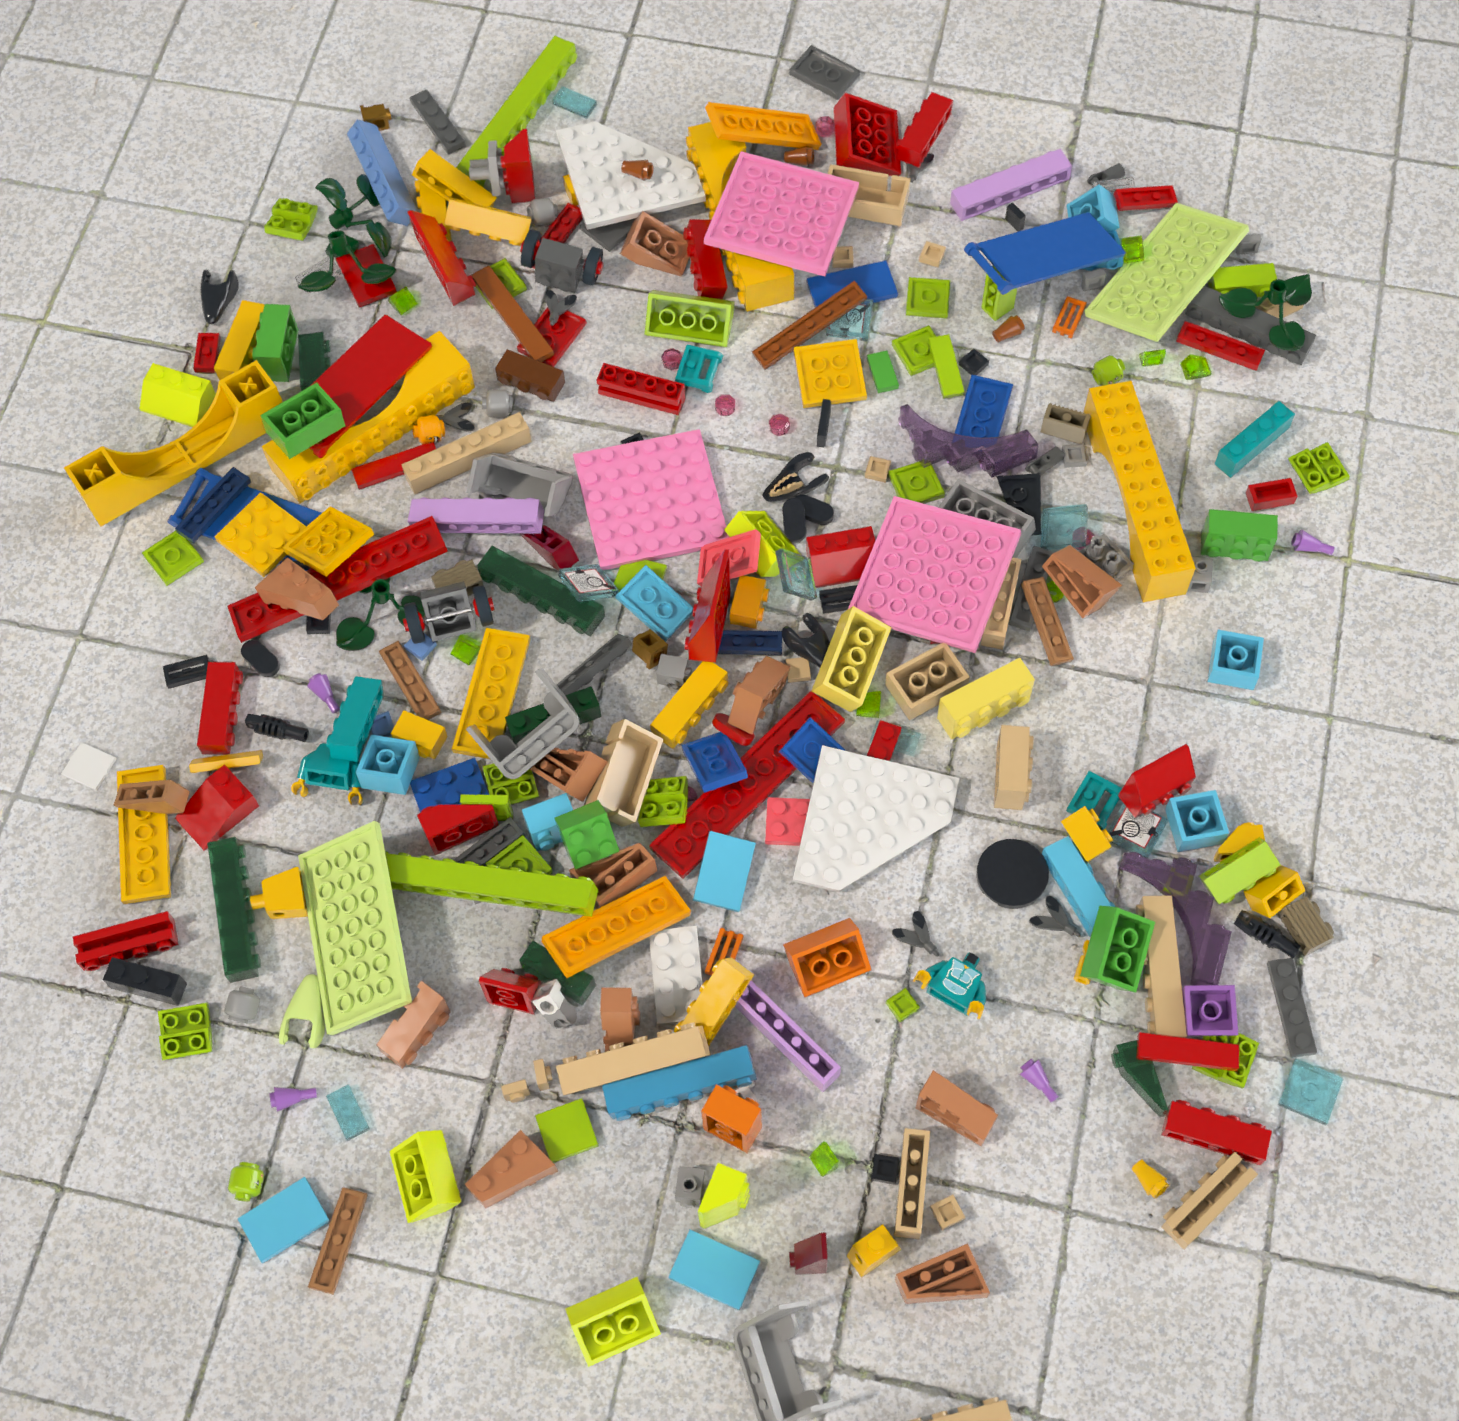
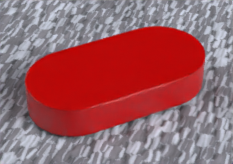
M717 713L712 724L717 730L740 745L749 746L752 744L755 738L754 733L750 734L729 724V716L726 714Z

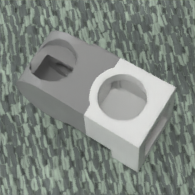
M557 979L539 985L532 999L533 1004L555 1029L573 1024L577 1019L576 1010L560 992L561 985Z

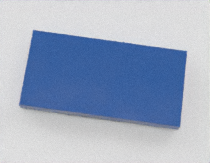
M886 260L828 273L826 276L819 275L806 278L815 308L853 281L867 295V299L859 305L898 297V292Z
M971 375L951 443V449L993 458L1013 384Z

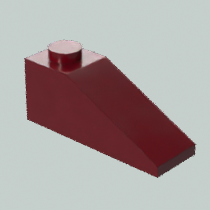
M543 523L541 534L519 533L553 568L561 573L569 570L579 561L570 541Z
M826 1232L818 1233L794 1244V1251L789 1252L790 1268L795 1267V1275L826 1273L828 1262Z

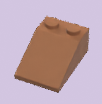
M644 211L633 222L620 252L622 256L638 265L677 276L683 275L690 258L687 256L688 245L687 240H684V236Z

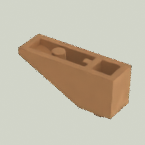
M172 780L120 784L114 806L162 814L184 813L190 791Z

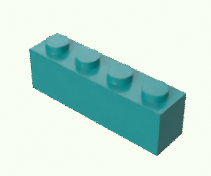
M1280 401L1276 402L1219 450L1215 465L1231 478L1290 428L1295 413Z
M355 676L352 685H349L347 688L346 700L341 703L340 715L334 720L333 732L328 735L326 746L330 749L331 758L358 762L384 693L382 680Z

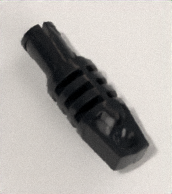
M247 714L244 720L247 728L253 729L255 733L280 740L290 738L306 742L309 735L308 728L291 725L288 720H282L281 718L261 714V716Z
M1241 910L1234 921V925L1248 936L1254 937L1256 941H1261V944H1266L1268 948H1276L1284 952L1291 958L1296 956L1301 945L1282 935L1283 932L1280 929L1274 928L1275 926L1269 925L1267 921L1264 922L1262 918L1244 910Z

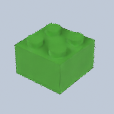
M599 800L554 818L567 855L575 870L619 852L607 813Z

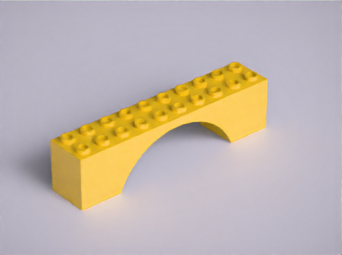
M711 122L688 127V136L685 139L689 149L686 150L689 162L695 165L706 196L704 206L709 208V219L712 220L740 152L746 153L745 142L718 139ZM721 249L722 255L727 257L728 272L732 271L733 286L739 290L737 292L740 305L744 304L746 312L794 300V272L791 267Z
M440 330L426 339L432 344V348L406 373L403 385L391 404L372 419L350 427L328 449L323 458H318L308 448L289 459L273 440L261 446L271 470L299 504L311 499L314 494L323 488L329 487L332 482L341 476L347 475L352 468L365 463L368 458L383 451L392 442L401 439L404 434L412 430V425H416L417 418L436 415L439 411L447 406H451L457 399L469 394L475 388L470 363Z
M256 360L220 380L216 396L208 411L194 427L176 440L161 447L142 452H119L101 446L63 468L101 527L195 474L199 468H206L266 434L260 415L281 404L283 401L276 385Z
M1132 380L1089 388L1084 407L1086 415L1090 414L1087 434L1093 452H1100L1110 464L1121 492L1129 532L1130 560L1134 563L1132 572L1142 602L1185 595L1196 568Z

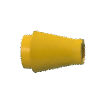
M1143 1159L1139 1160L1132 1167L1131 1170L1136 1174L1148 1196L1151 1195L1155 1199L1162 1195L1169 1187V1184L1166 1182L1167 1178L1149 1166Z

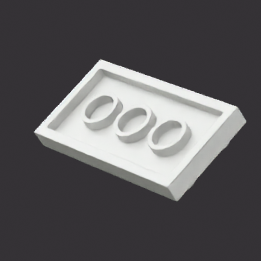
M697 926L663 929L649 936L658 1026L676 1025L681 1020H684L688 1014L686 1012L688 1006L692 1001L697 1000L701 993L699 989L703 983Z

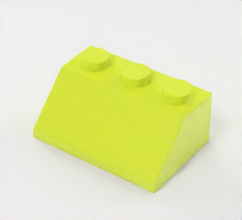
M152 363L143 379L139 409L142 412L194 427L208 411L216 393L209 380Z
M738 511L724 529L729 537L755 529L761 533L756 573L762 577H776L803 558L765 511Z
M442 1130L418 1131L389 1151L408 1223L446 1212L461 1203L460 1193Z
M717 1163L698 1209L700 1227L706 1229L738 1215L741 1208L746 1209L750 1199V1184L747 1183V1174Z
M638 1277L565 1309L588 1367L661 1334Z

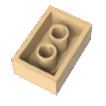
M941 643L887 672L885 686L910 721L939 705L940 698L969 684L970 676L949 646Z
M1001 725L996 751L994 808L1022 810L1024 802L1029 800V793H1031L1032 779L1029 778L1033 765V757H1030L1034 741V736H1029L1030 727Z

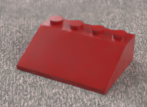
M845 92L833 107L836 165L888 174V176H900L901 161L897 160L898 150H896L899 140L897 110Z
M413 210L408 211L415 237L453 306L474 296L476 284L471 275H466L464 270L467 268L462 258L458 259L455 252H457V249L452 240H447L445 235L448 233L443 223L438 224L435 217Z
M724 549L704 577L702 588L698 587L697 589L698 604L694 603V620H690L689 633L691 634L690 637L686 636L685 650H688L689 660L716 663L731 598L729 549Z

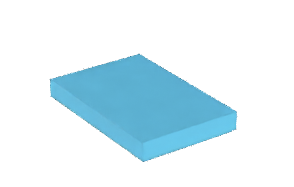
M646 565L615 597L665 642L693 614V606Z
M710 831L692 901L739 913L756 843Z
M303 1177L237 1218L261 1263H265L330 1222L306 1177Z
M689 1230L668 1278L740 1311L760 1261Z

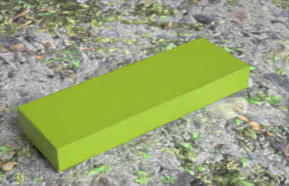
M950 334L930 337L928 344L943 399L964 395L965 391Z

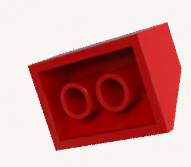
M522 129L504 146V156H500L504 182H508L505 183L506 195H510L511 203L531 202L535 199L527 129Z
M872 526L806 537V553L814 588L860 581L875 544Z
M1184 744L1131 774L1118 797L1135 818L1141 814H1150L1156 809L1157 805H1166L1170 798H1174L1177 794L1184 795L1192 788L1191 784L1196 778L1189 746Z

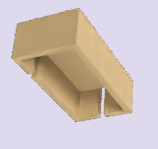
M830 164L829 175L859 182V188L848 217L896 226L902 225L909 197L911 178L892 175L890 192L887 191L888 174Z
M626 719L612 724L605 742L608 746L603 748L601 758L607 761V764L588 793L584 805L599 800L607 813L609 821L621 827L635 823L663 738Z

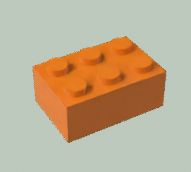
M716 1084L701 1110L703 1129L748 1154L762 1128L761 1108L753 1099L746 1097L744 1100L737 1096V1092L729 1086L724 1085L720 1087Z

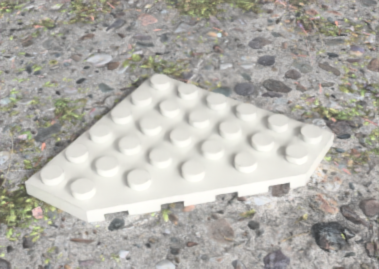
M595 121L555 130L587 230L637 218L643 211L651 215L706 201L695 165ZM648 160L652 162L653 175L651 179L644 181L627 173H622L621 166L623 161Z
M822 745L792 881L840 892L879 866L899 856L910 847L917 845L933 833L948 826L952 818L959 778Z

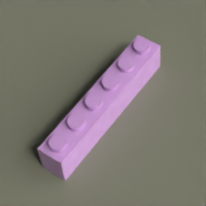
M1061 149L1050 151L1037 158H1031L1027 162L1013 165L1001 172H995L983 179H977L970 184L957 187L951 192L950 204L960 220L964 221L1069 180L1072 165Z
M423 497L411 500L408 523L412 525L433 516L440 533L541 534L544 509L540 500L535 498L450 499L444 497L441 499H429Z
M750 981L735 1007L813 1084L824 1092L840 1076L841 1067L758 986Z

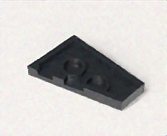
M1041 474L996 476L1005 502L1034 517L1036 530L1032 536L1041 535Z

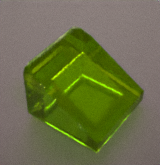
M1142 236L1121 239L1122 248L1126 252L1123 257L1124 264L1145 261Z
M404 287L388 298V302L400 315L418 305L407 287Z
M1166 349L1139 353L1141 365L1145 367L1163 364Z
M1189 354L1180 363L1186 380L1212 375L1206 357Z
M459 635L450 655L470 665L479 654L481 643L468 635Z
M881 691L867 692L862 706L857 708L856 716L879 718Z
M823 1141L810 1154V1160L822 1177L838 1168L839 1161L827 1142Z

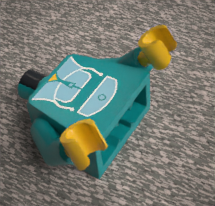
M322 743L315 751L309 753L301 760L297 774L299 779L292 784L291 790L296 795L298 789L302 787L300 795L306 797L308 788L304 785L305 782L310 785L347 791L352 787V791L348 794V801L352 805V798L359 796V805H361L363 797L359 792L361 785L356 774L359 761L333 759L330 756V749L327 748L326 743Z
M968 952L963 961L952 957L949 961H940L925 970L917 972L913 982L916 980L923 983L922 989H925L928 984L926 993L966 1016L974 1012L978 1015L977 1019H981L986 1002L985 983L981 980L982 973L975 969L980 961L979 957L975 954Z

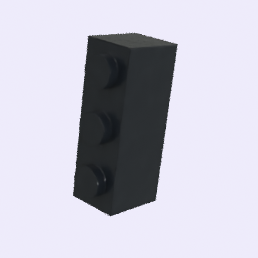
M113 957L103 977V981L111 989L179 1006L187 986L186 981L179 974Z

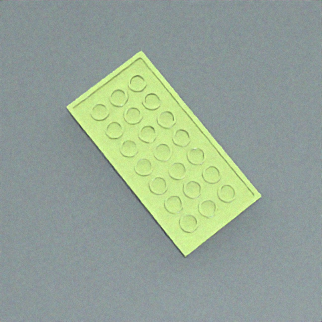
M1176 203L1086 308L1085 316L1158 342L1249 232V226Z
M376 821L370 822L298 855L327 1034H338L412 1003L380 823Z

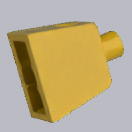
M294 867L263 879L261 882L263 893L250 896L252 909L265 908L266 913L271 919L308 917L299 867Z
M882 1224L856 1242L848 1252L847 1258L862 1278L899 1252L901 1248L888 1229Z

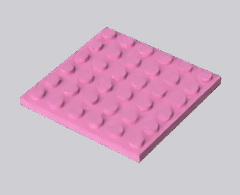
M741 151L704 237V244L826 276L857 194L859 182Z
M700 429L573 454L601 571L643 560L653 561L701 551V547L729 537L724 531L726 523Z
M894 496L848 609L854 606L892 627L891 629L976 653L1020 539L1021 529Z

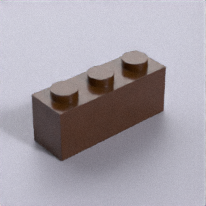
M506 349L495 367L497 380L500 383L516 387L524 393L534 394L542 400L554 402L565 384L563 370Z

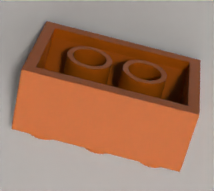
M851 918L783 944L790 967L804 997L871 971L859 928Z

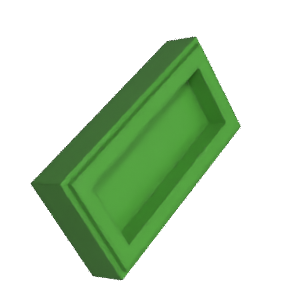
M888 351L868 354L867 362L877 392L882 393L898 389L899 384Z

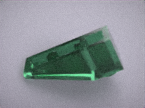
M1137 1040L1117 1044L1113 1054H1111L1114 1068H1118L1122 1078L1159 1117L1165 1116L1168 1107L1153 1061L1137 1059Z

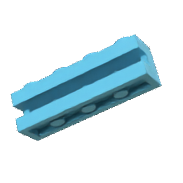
M1067 836L1043 848L1042 855L1047 862L1050 873L1088 936L1091 937L1099 905L1116 906L1112 902L1109 903L1105 896L1106 892L1100 882H1096L1093 877V870L1090 864L1084 862L1080 850Z

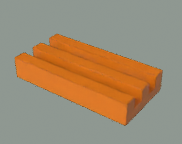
M1067 296L1052 332L1056 333L1058 331L1060 335L1064 336L1066 334L1068 338L1072 339L1087 302ZM1069 303H1073L1063 327L1060 326ZM1077 306H1081L1071 329H1068Z
M720 928L705 968V974L712 976L714 973L712 972V967L724 936L727 939L719 960L726 958L732 939L736 940L730 958L732 957L736 960L743 940V934H735L734 931H726L724 928Z

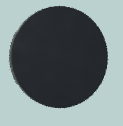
M1004 839L991 844L982 853L977 865L976 878L982 893L997 903L998 906L1019 909L1033 904L1043 894L1049 879V869L1044 856L1036 847L1023 840Z

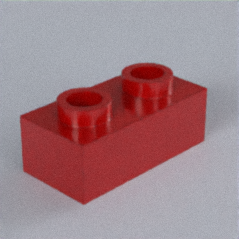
M1291 478L1248 485L1245 492L1251 511L1292 505L1298 497Z

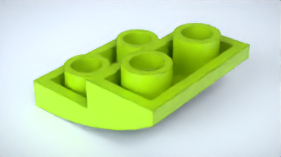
M279 198L271 208L272 216L264 226L265 233L303 241L314 222L318 206L307 202Z
M1328 442L1310 451L1307 448L1288 458V461L1309 494L1324 491L1349 480V474Z
M494 763L482 766L490 795H508L511 805L539 797L532 770H527L516 779H509L503 775Z
M687 776L650 779L639 812L638 823L640 827L685 823L688 802Z
M208 1002L158 1011L161 1032L159 1042L162 1060L212 1052V1031Z
M1238 1033V1036H1203L1202 1040L1238 1044L1239 1069L1237 1071L1197 1066H1192V1069L1223 1083L1244 1088L1259 1043Z

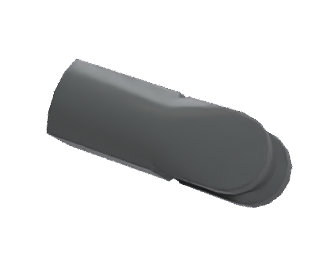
M1118 163L1104 171L1092 174L1087 179V182L1094 187L1097 185L1105 187L1124 177L1125 169Z
M1055 446L1039 458L1028 463L1025 470L1027 472L1030 471L1032 474L1040 473L1042 475L1062 461L1064 454Z

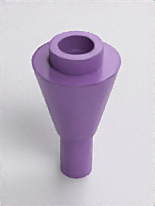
M1304 530L1295 533L1292 538L1291 545L1294 546V551H1320L1332 555L1334 552V546L1321 543L1320 540Z
M321 673L313 675L309 679L307 687L323 702H326L332 713L338 712L340 707L333 698L327 674L321 675Z
M1031 1058L1020 1067L1023 1072L1019 1075L1041 1090L1050 1102L1059 1097L1049 1085L1048 1078L1039 1059L1034 1062Z
M274 1087V1092L269 1093L271 1108L276 1107L277 1112L299 1103L301 1100L317 1098L316 1088L299 1090Z

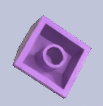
M1235 985L1184 986L1182 988L1187 1036H1238Z

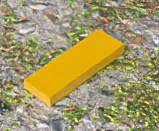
M262 750L197 758L191 761L189 768L190 773L218 770L224 764L228 768L260 764L264 757Z

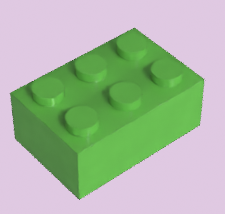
M265 304L264 310L260 313L259 317L260 330L256 331L257 345L252 351L253 360L258 361L272 381L289 382L299 329L290 305Z
M317 382L260 415L266 433L289 459L345 427L341 409Z
M1209 509L1201 531L1200 555L1230 557L1231 559H1252L1257 562L1268 561L1277 541L1278 515Z
M1099 905L1080 976L1117 990L1136 993L1155 921L1118 907Z

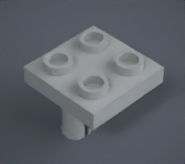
M497 141L488 142V159L470 160L469 168L470 181L484 179L491 181L492 196H501V188H504L500 157L502 156V149L497 148Z
M1105 534L1094 536L1091 539V543L1079 551L1115 580L1129 572L1134 566V563Z

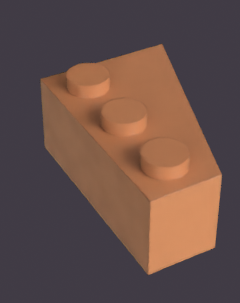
M1071 545L1053 553L1042 565L1082 619L1100 610L1122 586V584Z
M765 656L761 662H756L752 672H747L743 682H738L733 691L735 699L728 723L753 734L758 718L763 719L766 714L763 709L768 703L773 704L785 686L790 666L769 656Z
M554 748L533 765L530 770L583 802L607 764V761L591 751L579 752L574 749L560 750L559 748Z
M601 988L600 1014L602 1030H606V1036H603L605 1052L610 1051L609 1046L622 1042H624V1046L634 1044L636 1026H640L637 996H633L632 988Z
M520 1130L465 1186L485 1208H488L515 1194V1192L528 1185L531 1186L537 1183L536 1181L558 1172L556 1165Z

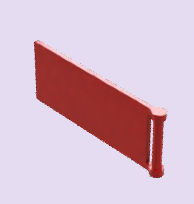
M388 315L382 316L311 384L313 385L317 382L341 409L345 427L322 440L324 441L323 443H316L309 447L314 455L318 458H323L328 449L432 348V344Z

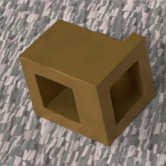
M384 103L369 107L360 105L363 121L377 125L379 131L390 129L388 121L392 120L389 108H385Z
M651 629L633 638L632 652L646 663V667L649 670L659 664L661 654L667 655L668 644Z

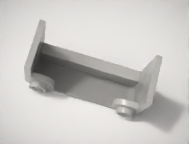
M490 453L473 459L466 493L472 494L478 491L481 492V496L488 498L502 494L515 499H539L544 509V516L550 517L559 513L572 484L573 475L509 455Z
M543 668L536 670L535 673L550 690L544 698V707L551 716L517 744L506 735L496 736L489 742L475 724L466 729L503 775L509 779H516L523 775L576 731L580 724L579 717L567 697Z
M809 1299L777 1305L738 1326L734 1331L733 1340L758 1421H806L843 1405L842 1400L823 1404L820 1394L812 1389L804 1391L788 1340L795 1337L798 1330V1322L794 1313L809 1306Z

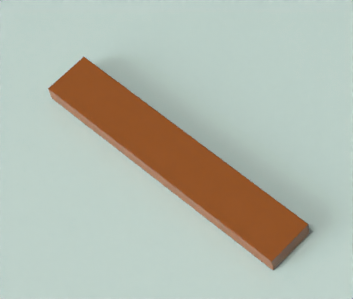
M489 265L471 274L477 287L530 358L542 362L554 355L552 348Z
M853 281L752 351V355L763 369L766 370L792 352L794 347H799L867 299V295Z

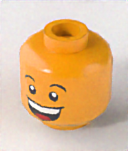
M436 415L417 418L416 425H412L413 436L418 438L421 444L439 443L442 437H445L444 422Z

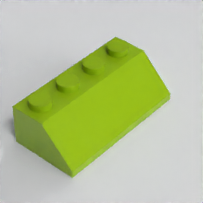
M652 290L648 293L644 335L727 347L733 323L735 301Z

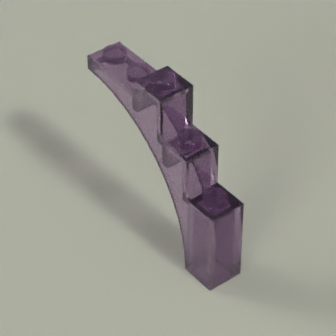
M908 404L900 407L899 424L909 433V437L914 443L912 455L924 468L946 459L949 466H953L957 473L980 463L983 471H987L990 477L993 478L1037 458L1038 443L1027 429L1000 437L979 438L962 436L947 432L930 424L914 412Z
M1124 852L1119 869L1142 878L1164 896H1172L1173 907L1185 926L1191 945L1192 975L1190 985H1219L1232 931L1226 930L1220 924H1208L1215 897L1209 896L1204 891H1191L1197 864L1192 863L1187 858L1174 857L1171 864L1167 865L1160 859L1150 860L1136 852Z

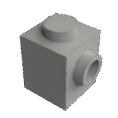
M1203 556L1192 557L1196 569L1187 591L1208 593L1212 583L1213 559Z
M661 654L656 672L657 684L665 685L671 689L681 688L692 672V668L688 666V658Z
M679 1166L675 1200L680 1202V1206L694 1208L695 1204H701L705 1179L704 1169Z

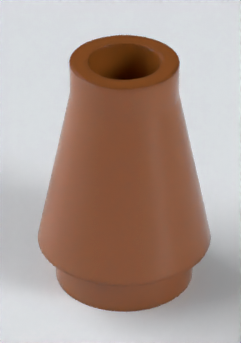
M805 146L785 151L784 161L787 164L809 167V165L814 164V149Z
M624 160L621 170L622 173H627L645 181L646 179H651L653 175V163L648 160Z
M1018 315L1010 316L992 332V335L996 342L999 343L1005 339L1022 334L1025 326Z

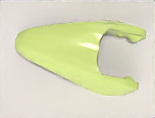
M306 975L294 993L280 1026V1044L285 1045L288 1041L289 1020L297 1018L309 1020L313 1024L311 1037L308 1041L310 1048H317L320 1045L325 1034V1019L317 975Z

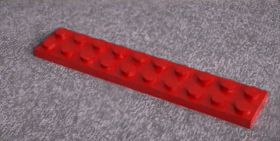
M430 516L359 547L327 577L314 569H309L306 572L328 587L336 600H340L371 586L376 580H385L448 552L433 516ZM258 592L227 606L241 643L303 616L297 610L290 608L286 610L277 604L264 603Z
M811 690L740 758L747 770L748 778L703 793L687 809L685 823L671 824L649 845V849L684 879L702 862L710 831L724 835L731 834L797 770L795 766L779 753V750L810 717L830 736L845 723V719Z

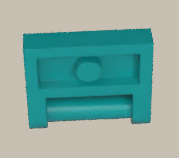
M686 345L675 382L701 389L705 393L712 392L714 386L712 382L718 365L722 362L723 354L710 349ZM705 359H708L711 362L705 380L699 379Z
M1088 771L1066 811L1073 814L1084 806L1088 811L1092 808L1094 810L1104 792H1109L1111 796L1098 816L1100 821L1097 822V825L1102 831L1106 828V822L1116 804L1121 800L1118 795L1122 788Z

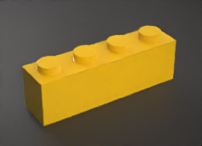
M431 149L420 158L412 173V176L448 202L450 197L493 207L497 199L496 196H492V193L474 180L470 181V177Z
M416 180V193H420V196L416 197L418 209H422L420 213L435 217L438 224L443 223L448 233L445 235L447 240H452L451 231L448 225H445L448 209L447 200L421 181Z
M452 197L449 199L445 225H448V228L451 230L460 231L462 228L469 230V234L481 236V233L489 235V239L501 241V238L516 246H521V243L525 240L531 222V217Z
M242 300L214 366L219 380L252 363V351L257 345L256 331L260 330L259 317L260 313L264 310L265 304Z
M702 661L650 724L651 733L663 738V743L672 749L677 744H681L687 737L688 730L699 723L701 714L713 706L715 697L719 693L722 694L728 687V672L713 662Z
M732 957L720 959L716 962L712 969L714 973L709 980L702 984L699 992H701L699 997L688 1006L686 1010L688 1012L687 1016L676 1025L674 1032L681 1031L680 1026L695 1022V1026H703L708 1047L710 1046L754 976L752 972Z

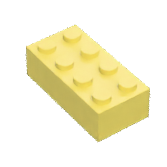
M854 606L842 613L813 685L812 692L849 712L862 706L892 627Z
M1018 658L940 698L937 719L951 740L956 737L962 738L971 729L977 726L981 728L987 725L991 719L997 716H1005L1010 709L1026 705L1030 700L1035 679L1021 658Z

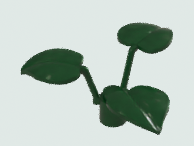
M361 174L357 177V187L364 197L349 208L345 199L346 192L337 180L326 178L319 182L315 189L320 191L331 205L336 208L334 213L329 215V222L332 227L339 230L344 226L349 228L366 224V229L383 257H387L392 240L383 224L380 222L374 223L371 219L351 222L354 217L352 210L366 199L373 207L380 205L367 176Z
M337 230L328 235L330 243L325 250L326 255L330 257L329 271H315L303 278L298 287L309 292H319L330 288L336 282L335 277L331 276L333 274L334 257L346 254L352 256L363 273L361 276L362 281L368 284L381 283L394 275L397 270L395 267L381 263L372 264L367 269L364 268L354 254L359 248L358 240L345 235L343 231Z
M1309 274L1292 277L1287 280H1273L1269 291H1265L1259 301H1257L1255 292L1248 288H1237L1219 295L1223 308L1229 314L1238 318L1253 316L1256 311L1255 306H1260L1268 298L1270 303L1279 305L1280 325L1272 327L1269 332V340L1272 345L1288 351L1300 350L1303 347L1305 341L1304 330L1295 321L1284 324L1283 304L1287 301L1292 306H1301L1310 301L1312 289Z
M390 577L385 580L379 579L374 581L371 586L359 591L363 594L372 592L371 605L366 621L363 623L361 619L356 617L342 620L336 630V645L344 650L357 651L366 648L372 643L375 633L372 628L368 627V624L370 623L376 603L382 605L391 600L395 608L400 610L397 618L403 626V619L406 618L404 612L405 604L415 602L419 613L423 617L425 612L421 597L415 595L405 596L401 600V605H399L394 598V594L390 593Z

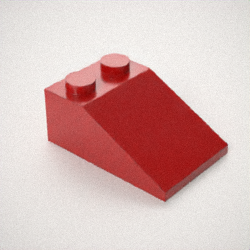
M224 764L202 783L187 802L184 813H178L175 819L202 850L205 851L257 809L259 804L251 792Z
M437 805L426 807L421 813L417 814L434 855L440 854L499 826L492 805Z
M501 968V970L492 969L480 976L479 983L489 1004L535 1015L537 1007L533 1004L532 999L539 985L542 984L537 976L532 974L517 975L508 968Z

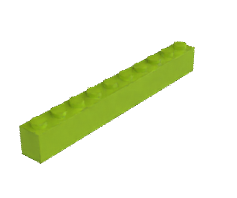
M554 35L457 165V169L470 177V160L488 159L489 141H497V148L502 149V156H504V146L522 129H526L529 121L536 116L540 106L545 104L551 91L553 92L560 79L565 77L571 64L575 63L577 53L574 43ZM487 179L474 181L483 187Z
M385 851L391 888L394 890L592 917L598 888L587 877L581 876L575 879L560 873L553 876L546 875V873L534 870L531 873L524 872L522 869L511 867L508 870L501 869L493 864H488L486 867L479 866L470 861H466L463 864L456 863V861L448 858H443L441 861L434 860L432 857L421 855L419 858L412 857L403 852H399L396 855Z

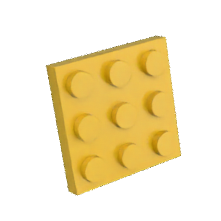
M857 339L794 347L793 352L803 408L822 406L823 399L830 400L831 405L867 400Z
M260 492L215 536V539L253 570L265 577L287 555L282 547L306 526Z
M330 506L282 548L287 555L327 577L359 547L365 544L374 535V532L369 526Z

